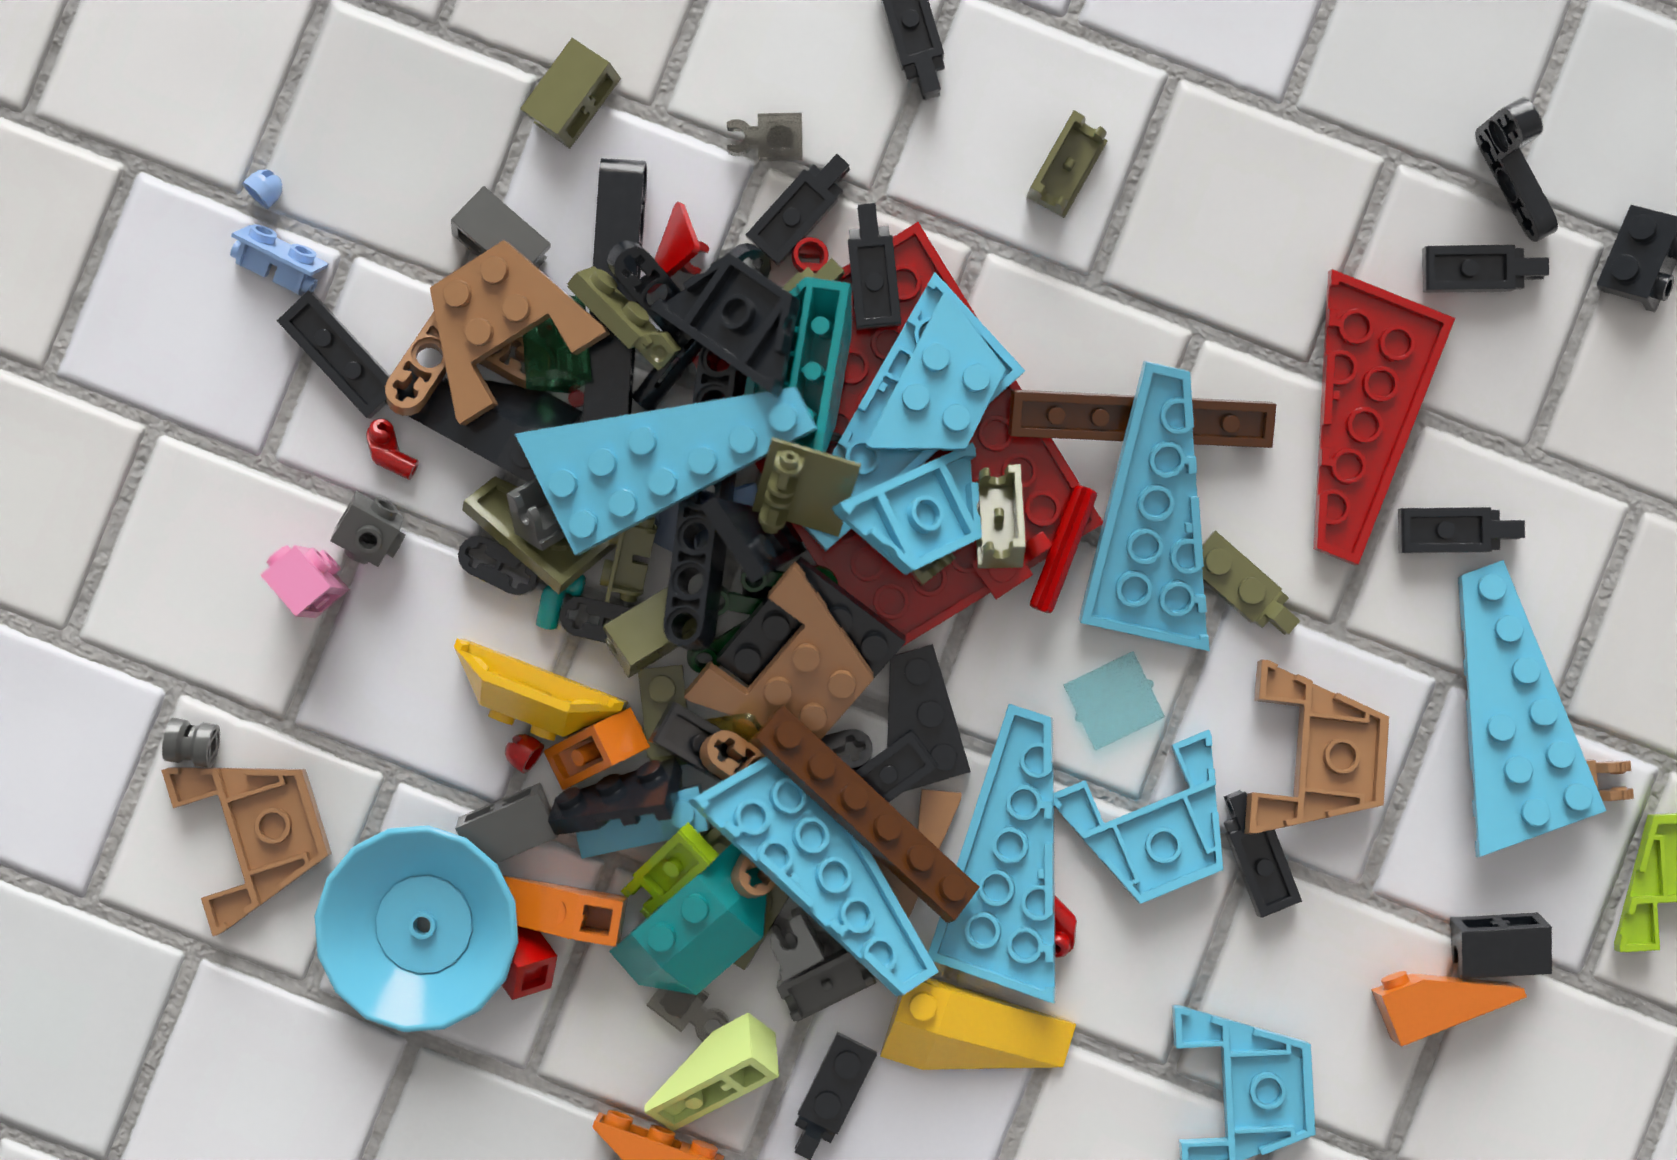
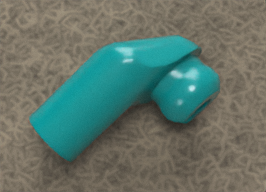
M584 574L560 594L549 585L543 589L536 618V625L538 627L548 630L557 628L565 596L571 594L578 597L583 593L586 583Z

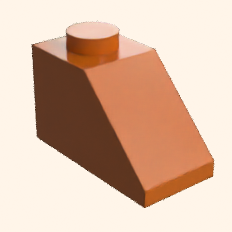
M630 707L572 735L543 752L562 790H565L650 748V745L643 733L642 726L637 721Z

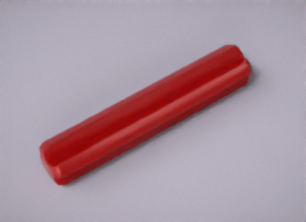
M1077 485L1073 488L1030 601V606L1033 609L1043 613L1053 612L1097 498V492L1082 485Z

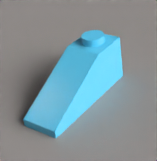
M701 784L678 789L672 819L658 821L654 814L640 816L641 820L638 824L623 826L620 819H613L598 830L576 832L581 858L667 841L687 822L698 833L708 831L711 828V823L687 802L703 793Z

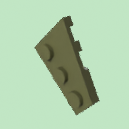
M496 476L463 502L462 511L558 594L616 547V545L608 544V540L581 555H574L565 537L541 551L515 534L506 493L518 486Z

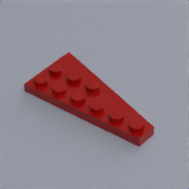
M1333 269L1328 271L1313 549L1355 566L1359 565L1455 318Z

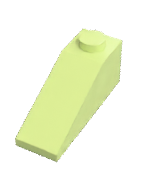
M749 1012L712 1031L644 1105L645 1113L668 1129L675 1131L778 1078L779 1069L775 1032Z

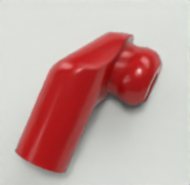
M383 418L374 420L366 432V439L373 462L411 480L418 468L419 460L399 451L394 427L390 421Z
M1055 895V957L1062 958L1074 947L1077 920L1075 915Z

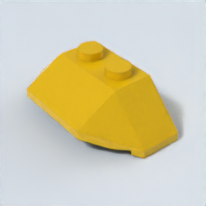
M459 638L455 642V651L479 705L490 709L488 717L509 725H513L515 719L532 725L529 732L536 736L555 741L557 735L562 737L568 736L611 717L627 707L628 701L485 646Z

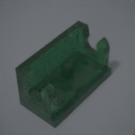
M571 296L586 310V305L577 296ZM551 317L523 335L527 389L570 394L592 380L589 348L578 355L571 353Z

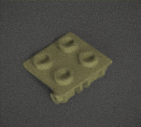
M772 437L752 511L760 513L758 519L762 530L770 534L777 533L788 521L839 537L843 521L835 515L832 507L851 498L861 464Z

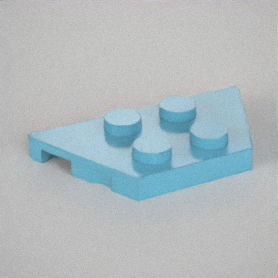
M943 292L865 448L869 450L907 449V451H926L927 449H939L942 451L966 450L1006 368L950 294Z
M973 443L968 444L965 451H953L842 501L833 506L832 509L835 515L906 575L982 538L981 517L977 511V503L979 501L978 483L972 482L971 459L976 457V448Z

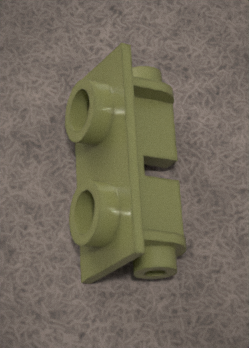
M654 516L609 539L608 544L616 545L617 547L614 560L605 559L599 585L608 587L605 602L609 603L611 592L620 593V599L626 602H637L638 596L643 595L649 563L632 559L633 554L650 558L654 537L658 529L654 524Z

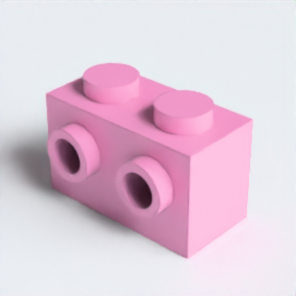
M288 545L282 547L267 560L266 563L270 567L261 574V577L295 617L317 618L350 590L336 574L341 570L337 562L325 550L319 552L314 547L306 548L296 545L292 548Z

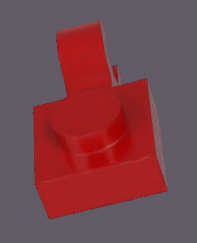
M1043 531L1025 542L1023 567L977 569V559L971 562L995 600L1033 575L1026 563L1052 547Z

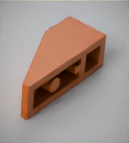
M1406 971L1396 972L1382 978V985L1371 989L1391 1040L1401 1047L1527 997L1524 988L1511 982L1462 979L1414 973L1408 975Z

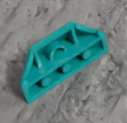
M805 277L796 284L795 288L789 291V293L800 300V306L783 389L798 388L818 428L816 431L793 443L826 453L837 424L852 336V284ZM747 377L744 395L767 392L766 389Z
M731 843L705 870L693 878L662 906L658 907L625 936L616 947L609 951L638 985L697 995L763 938L767 894L757 898H746L735 890L731 881V873L742 853L735 845ZM758 867L746 870V873L751 877L748 883L750 886L762 883L757 877L760 870Z

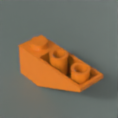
M503 875L516 901L517 926L572 940L616 947L621 941L628 901L627 897Z
M608 1110L607 1115L599 1112L592 1126L622 1160H724V1155L717 1153L718 1148L708 1142L693 1140L692 1144L675 1139V1132L665 1127L650 1125V1128L646 1129L632 1124L633 1118L619 1111Z

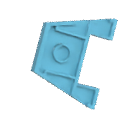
M1209 729L1171 745V749L1187 783V790L1106 823L1101 818L1086 780L1054 793V807L1139 904L1223 870L1219 813L1217 812L1215 768H1213L1212 735Z
M1172 1005L1174 1046L1176 1048L1221 1046L1225 1137L1179 1139L1180 1160H1245L1258 1154L1265 1155L1316 1135L1310 1043L1195 1009Z

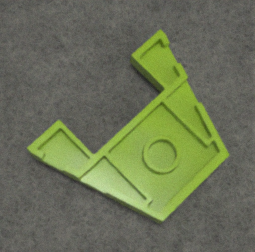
M1677 813L1647 815L1614 940V950L1618 952L1660 950L1657 904L1677 902Z

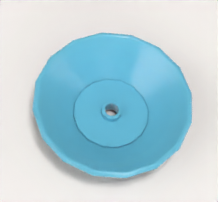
M429 825L388 828L353 846L327 877L315 913L317 956L335 993L366 1020L402 1032L443 1030L479 1012L506 981L519 942L516 901L498 865L467 838ZM420 917H425L429 920L431 925L429 932H422L418 928L417 921Z

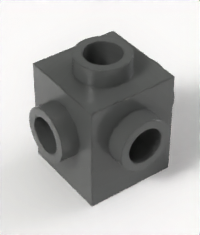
M356 491L337 523L330 541L344 548L346 555L361 564H368L370 562L379 567L386 554L392 558L395 556L406 534L400 532L404 516L398 514V509L390 502L381 498L372 500Z

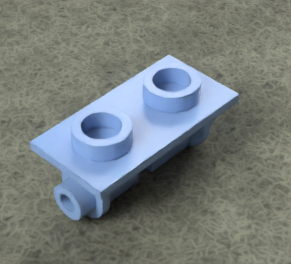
M249 225L233 232L231 235L232 238L237 240L230 252V256L236 259V264L262 277L268 276L273 264L277 266V270L272 282L298 295H302L308 290L314 292L318 280L313 278L312 275L327 268L329 264L317 258L316 253L312 249L300 244H288L276 238L277 233L262 225Z

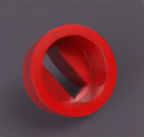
M804 238L796 244L792 252L793 266L799 273H802L809 267L816 274L828 261V249L817 238ZM799 258L819 259V263L801 262Z
M518 734L512 738L513 743L509 742L506 745L505 755L508 762L524 774L536 764L544 750V744L530 735Z

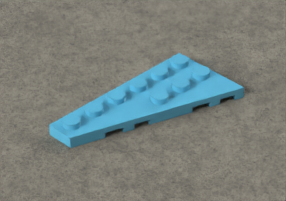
M936 272L932 275L831 454L861 464L851 497L920 467L939 450H869L865 446L943 292L952 296L1006 368L989 404L1025 372L1022 366ZM843 522L839 537L803 526L825 552L851 529Z
M1143 361L1078 620L1080 623L1210 651L1205 614L1207 607L1203 585L1202 567H1204L1200 506L1196 484L1197 462L1194 455L1193 441L1194 419L1191 375L1187 370Z
M791 387L782 389L779 397L767 391L516 433L515 435L574 555H581L767 457L772 437L793 443L816 431L818 428L798 388Z
M1504 560L1458 577L1461 631L1464 634L1465 649L1463 666L1464 676H1466L1468 700H1466L1469 761L1473 776L1474 800H1472V808L1476 823V858L1606 811Z
M1009 704L957 862V866L979 886V889L955 921L946 923L941 917L939 918L928 954L934 962L1054 1004L1056 1002L1053 718Z
M766 756L687 801L896 997L906 994L939 972L872 854Z

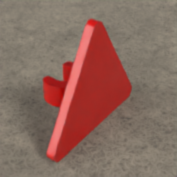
M679 201L673 207L655 256V261L670 278L679 270L685 274H700L702 269L693 266L690 260L698 252L708 253L710 249L707 244L698 241L686 207ZM655 284L649 289L648 293L652 294L662 284Z

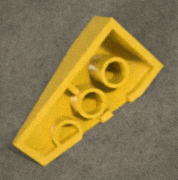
M929 978L906 994L898 996L880 1057L922 1070L1063 1067L1076 1023Z

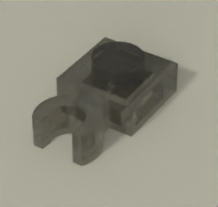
M758 113V126H750L740 119H733L727 122L728 131H739L745 136L742 143L727 145L729 155L742 156L751 149H758L759 161L803 160L802 113Z
M658 988L646 1004L647 1007L680 1032L684 1030L688 1023H691L695 1026L696 1035L702 1042L710 1035L705 1029V1023L708 1020H717L721 1025L729 1022L728 1016L722 1010L717 1008L707 1009L703 1006V1003L709 997V993L705 990H702L697 995Z

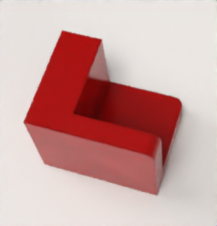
M517 926L519 942L507 979L502 984V987L512 1000L552 987L558 955L540 931Z

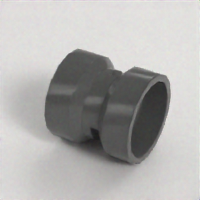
M171 718L167 724L162 743V757L164 761L181 763L183 760H191L195 766L211 768L216 760L219 749V725L203 722L199 726L191 725L188 720Z

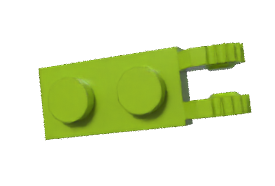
M687 822L632 875L634 878L620 892L628 898L643 887L651 895L640 910L641 914L647 918L659 906H662L693 878L705 870L719 854Z

